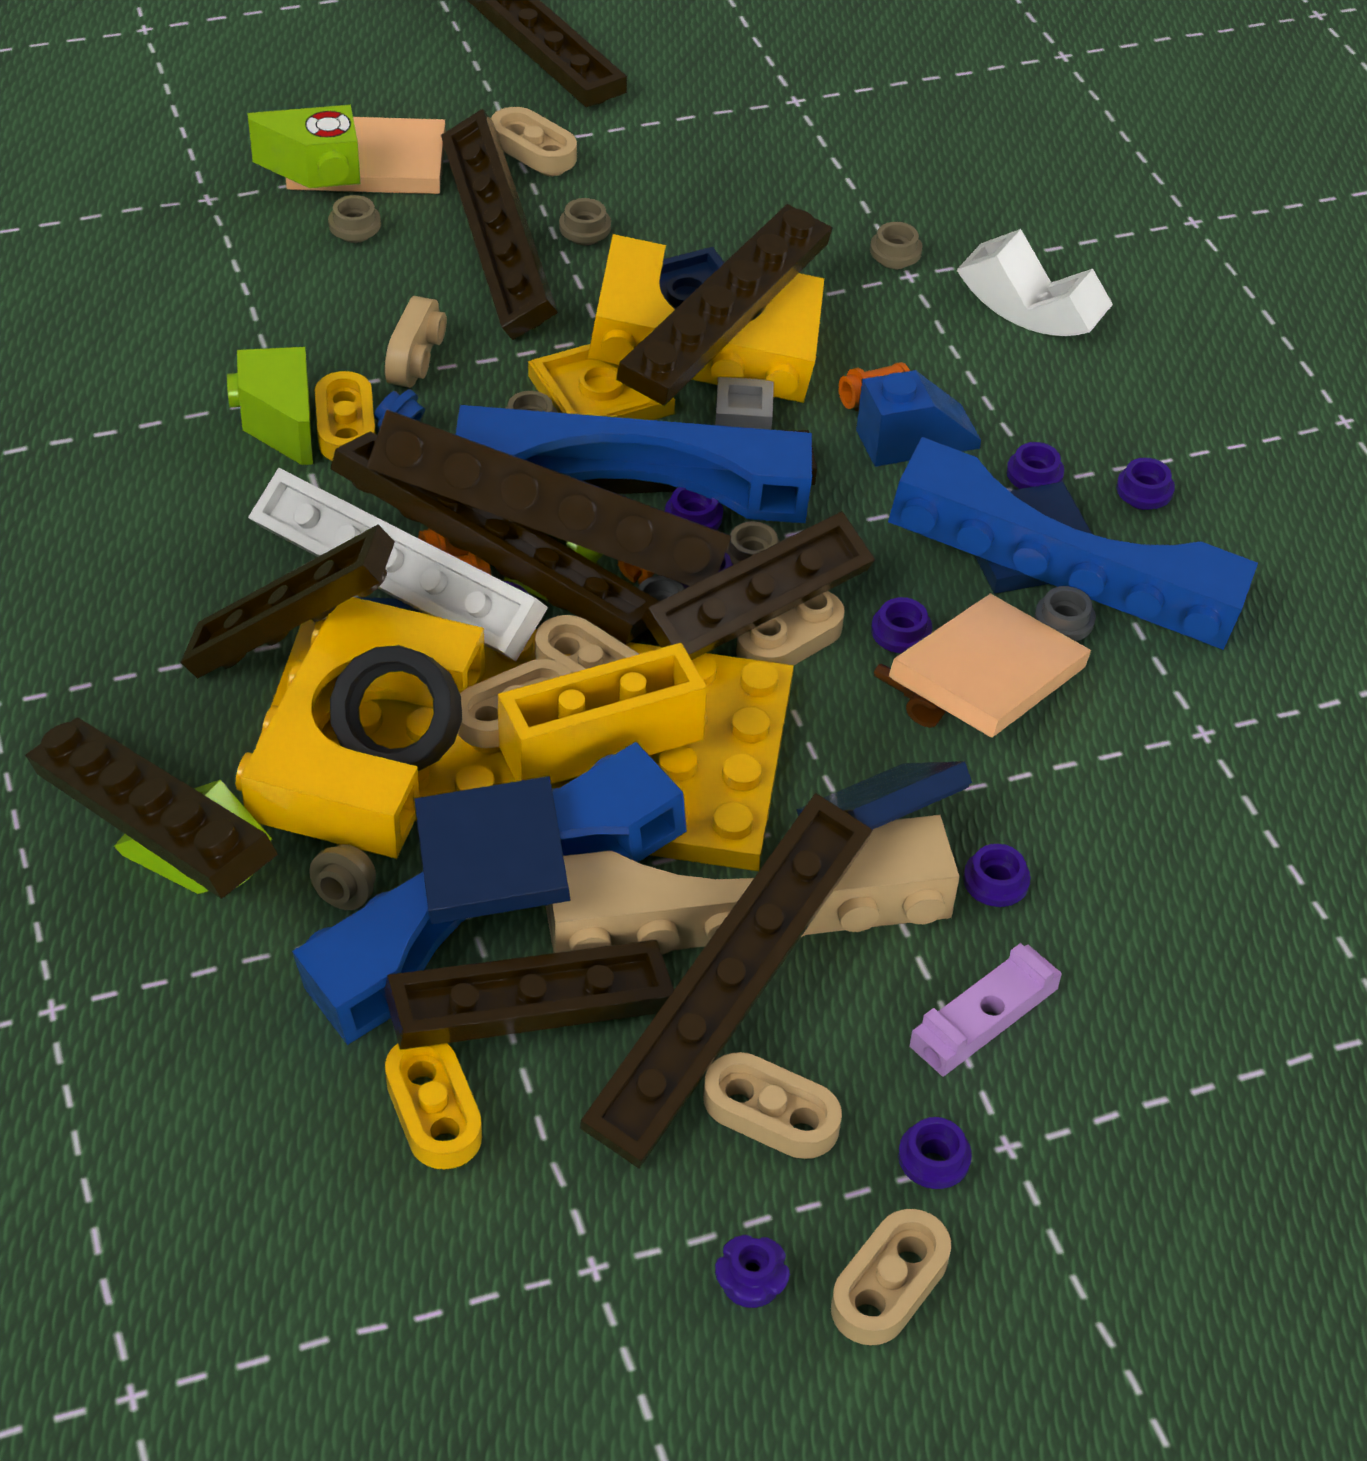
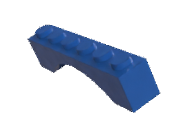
M460 405L456 435L579 480L598 478L635 479L663 483L674 487L686 488V490L696 492L709 499L714 498L746 519L792 523L806 522L812 483V433Z
M924 437L919 441L899 481L888 520L891 524L1004 567L1020 571L1054 586H1070L1080 589L1093 601L1224 650L1243 608L1258 565L1255 561L1201 541L1178 545H1144L1106 539L1074 529L1040 513L1018 499L990 474L977 457Z
M634 742L615 755L611 754L601 758L589 771L561 788L552 789L563 856L614 851L635 862H639L687 832L683 791L637 742ZM421 872L392 891L376 895L364 908L333 927H326L315 932L305 944L293 950L292 953L304 989L344 1042L349 1045L391 1018L384 992L387 975L424 970L436 949L465 919L431 924L424 872Z

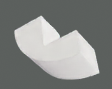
M1021 229L981 243L957 269L966 285L990 309L1018 326L1042 334L1072 336L1089 333L1113 305L1093 269L1051 282Z

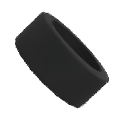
M400 645L375 647L355 657L337 677L330 697L331 726L342 747L418 766V771L438 762L454 744L462 722L461 695L451 674L433 658ZM403 671L417 676L427 685L433 698L434 715L429 729L419 741L405 748L389 749L377 745L366 735L360 722L359 706L365 690L376 678L388 672Z

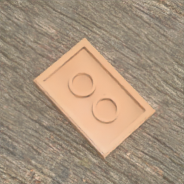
M353 117L358 140L361 184L307 188L286 178V187L290 190L440 194L444 144L441 135L446 132L445 119Z
M990 593L895 657L889 677L993 738L1084 669L1091 650Z

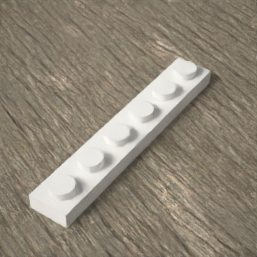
M281 468L277 469L248 517L260 527L317 557L379 524L395 543L385 568L387 576L378 589L427 615L484 628L485 646L514 661H517L548 609L537 598Z

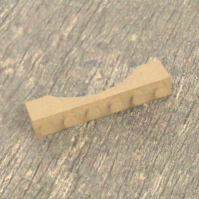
M941 815L896 819L873 829L868 842L801 937L809 934L844 930L861 932L871 927L905 923L928 924L939 919L952 918L960 876ZM614 851L563 856L571 901L545 905L553 953L657 940L661 954L672 950L705 947L754 878L710 879L678 875L640 864Z

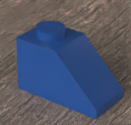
M916 370L862 379L856 431L875 467L910 461L922 437L961 452L980 449L981 439L962 405Z

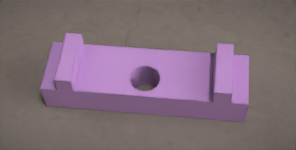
M1020 943L1011 950L1009 959L939 1011L933 1008L923 1017L922 1024L912 1030L909 1047L944 1077L1058 989L1062 973L1028 944L1023 946ZM985 1012H993L996 1015H988Z

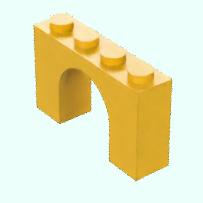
M615 234L612 235L590 343L589 359L619 365L621 360L675 310L664 298L659 283L666 245ZM798 273L761 310V314L750 321L691 380L718 385V377L774 381L773 397L804 403L816 361L825 278Z
M352 597L337 605L327 617L316 622L312 633L311 647L303 661L296 660L288 676L287 691L279 706L272 705L266 713L262 726V737L253 753H245L239 763L236 774V789L242 792L244 807L259 824L340 845H352L360 850L397 859L417 817L414 798H419L418 766L344 748L331 741L321 732L326 723L331 719L330 697L337 677L355 657L375 647L400 645L424 653L437 661L451 674L459 693H461L468 687L480 683L484 676V628ZM403 671L388 672L376 678L365 690L361 701L391 699L433 708V698L427 685L417 676Z

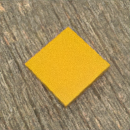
M590 344L528 361V377L538 392L544 393L552 400L553 406L557 409L558 413L656 420L674 414V397L663 406L617 381L619 365L589 359Z

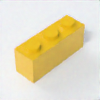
M677 643L498 694L499 748L516 781L550 776L551 784L584 774L601 758L611 754L615 755L634 742H637L648 755H653L704 740L707 686L682 643Z

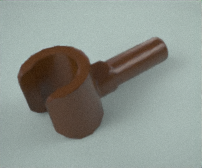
M879 664L874 670V676L904 693V696L910 698L906 705L907 714L910 718L924 727L931 728L936 726L946 711L889 677L891 668L884 664Z

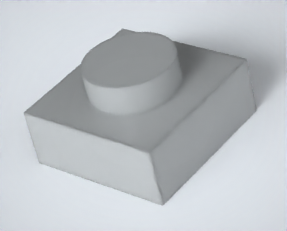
M718 377L715 425L771 430L774 381Z

